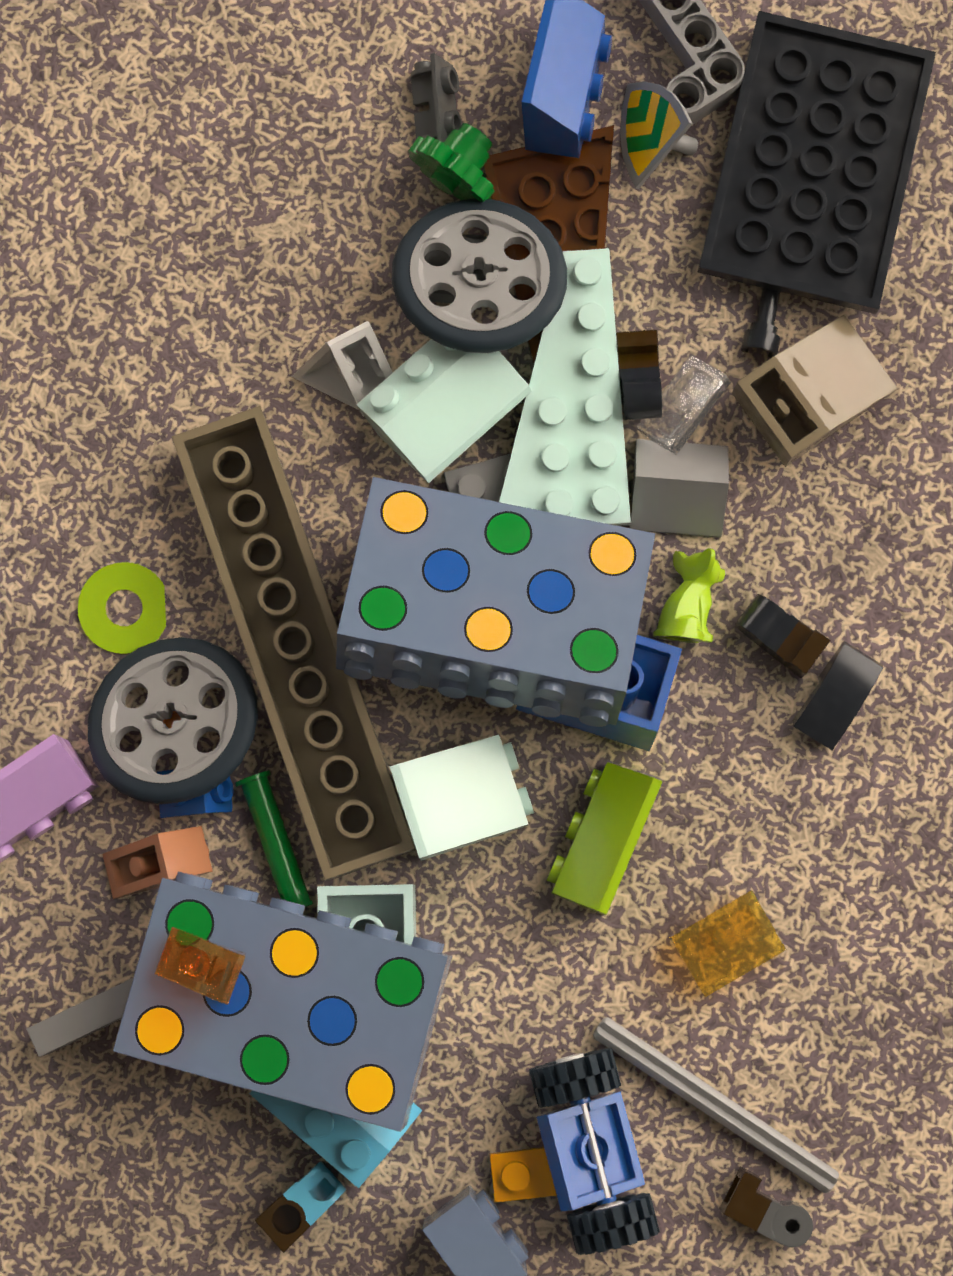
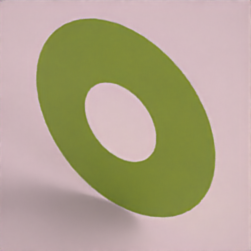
M120 562L99 569L87 580L79 596L78 617L82 629L93 643L113 653H132L142 646L155 642L166 628L165 585L154 572L135 563ZM118 590H130L141 599L143 606L142 614L132 625H116L106 614V602Z

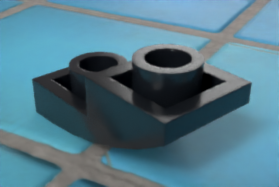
M843 641L818 676L819 684L792 720L793 727L833 750L868 697L883 669V665Z

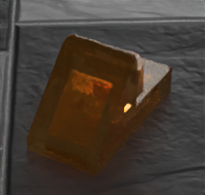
M172 927L155 974L228 1005L246 953Z

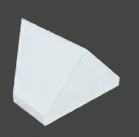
M366 321L326 342L291 377L360 411L357 404L393 372L370 323Z

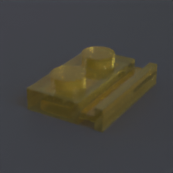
M752 890L669 937L704 997L787 950Z

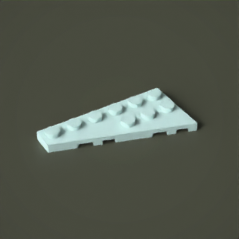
M609 248L563 251L567 265V290L561 308L542 332L529 383L532 392L526 396L499 502L616 526L630 525L631 517Z

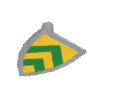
M646 81L627 84L621 112L620 138L622 156L628 174L636 189H640L671 150L692 156L698 148L696 138L684 135L693 123L678 97L664 86Z

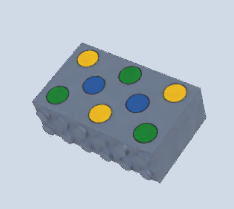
M373 477L337 631L336 669L344 670L346 675L356 679L366 680L372 678V676L389 679L394 685L405 689H416L419 686L438 689L440 694L450 698H464L466 695L483 698L488 704L500 708H510L513 705L532 708L534 713L544 717H558L562 714L577 717L582 723L589 726L603 727L607 724L616 725L627 692L655 533Z
M178 871L175 880L162 878L113 1052L401 1132L409 1119L452 960L451 955L442 953L445 944L415 936L413 937L412 944L396 941L398 931L366 923L364 931L349 928L352 918L319 910L316 919L303 915L305 905L272 897L270 906L258 903V892L225 884L223 892L211 890L213 880Z

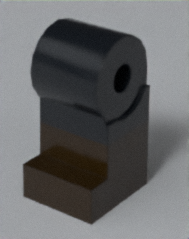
M658 331L616 332L624 420L662 418Z
M760 594L755 596L735 623L736 627L744 635L799 678L807 674L831 641L816 629L812 630L792 614H787L776 603Z

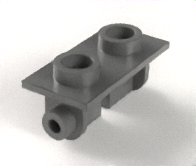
M432 53L430 54L431 62H416L414 64L415 70L410 73L413 105L419 107L429 104V110L414 113L416 139L418 136L425 138L428 135L444 142L453 129L459 130L463 124L461 116L456 109L455 93L459 91V78L452 64L437 54Z

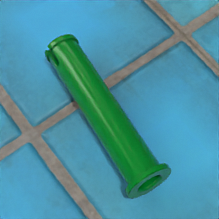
M270 770L235 782L236 787H241L280 899L305 905V907L312 905L313 901L308 894L268 777L271 776Z

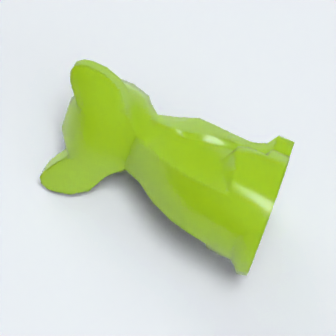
M708 548L703 552L693 553L690 556H687L684 552L675 551L673 554V565L675 570L682 576L684 582L665 602L657 629L653 632V637L685 643H711L713 635L709 633L706 626L708 614L712 606L710 587L715 583L723 581L725 570L720 567L719 562L715 559L714 549Z

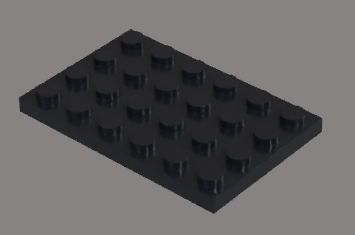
M759 11L753 30L698 273L877 314L880 308L936 52Z

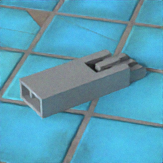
M133 978L27 1028L26 1030L38 1056L48 1055L122 1020Z

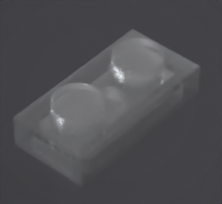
M690 355L662 392V418L642 419L637 425V429L646 438L677 455L731 384V381L725 373Z

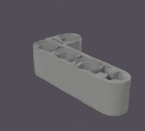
M639 0L686 68L685 71L675 76L668 83L667 89L675 95H690L695 100L696 104L693 107L685 108L692 123L695 124L732 100L737 95L742 83L744 63L701 0H679L683 6L676 10H669L661 5V0ZM692 33H698L703 35L708 43L702 47H695L690 45L685 37ZM716 70L728 71L732 75L733 81L727 84H720L712 78L711 73Z

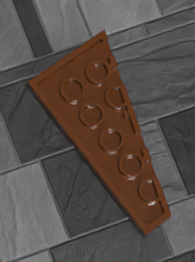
M614 125L593 130L591 141H583L579 158L525 150V147L490 155V158L483 166L485 178L494 186L495 192L490 198L515 205L534 215L551 231L562 252L605 249ZM520 244L510 245L504 251L506 256L513 260H522L530 255L529 250ZM517 284L513 286L517 300H528L535 295V291L529 285ZM543 330L527 341L533 367Z

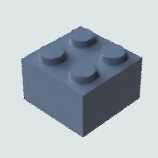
M469 1185L424 1219L422 1231L455 1276L528 1275L525 1261L529 1259L526 1246L512 1228L504 1233L497 1223V1220L500 1219V1211L484 1189L476 1194Z

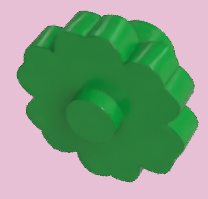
M463 123L459 130L453 129L444 142L428 135L425 138L418 136L408 150L409 158L421 167V172L437 188L449 195L455 196L460 201L477 199L480 202H484L490 199L495 192L493 184L482 176L483 172L481 171L490 158L488 151L493 144L486 135L467 123Z

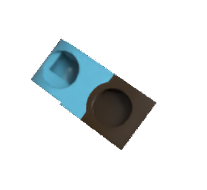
M320 1161L254 1220L284 1253L346 1191V1188L325 1164Z

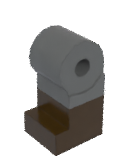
M740 1166L719 1208L724 1215L781 1245L792 1248L805 1244L813 1231V1221L809 1213L797 1202L790 1200L778 1201L757 1190L762 1179L755 1173Z

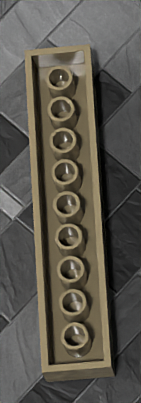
M261 406L172 436L324 879L330 881L415 851L416 847L358 681L356 678L346 675L344 670L336 669L338 624Z

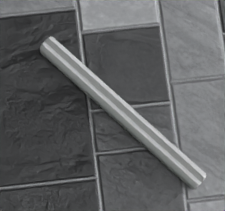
M605 1017L601 1020L593 1034L597 1041L608 1048H612L613 1052L821 1192L828 1193L832 1190L839 1177L838 1171L612 1019Z

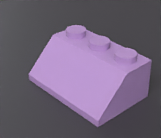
M53 734L0 770V863L14 854L15 850L12 845L26 835L30 841L40 837L54 826L51 821L53 817L67 809L69 814H73L93 800L90 792L99 786L69 740Z

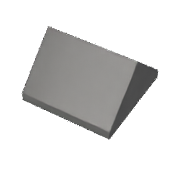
M636 439L630 528L654 533L721 538L729 488L728 446Z

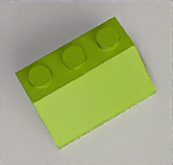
M610 762L605 764L603 771L593 769L583 793L591 797L585 814L575 812L565 835L566 838L573 840L566 858L557 854L547 881L555 884L551 892L552 894L598 914L607 915L663 781Z

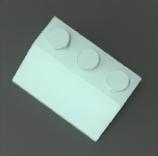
M430 339L364 397L357 406L379 437L424 480L430 483L529 395L532 389L500 351L491 353L463 352L445 347Z

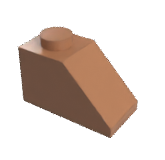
M202 826L157 833L102 854L113 899L159 888L162 878L175 880L178 871L196 876L213 872L209 858V848L205 841Z

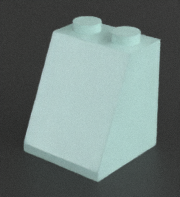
M495 735L390 766L421 861L528 826L526 816L533 814L534 811L526 787L516 788L511 771L519 769V765L511 742L502 745L500 736Z

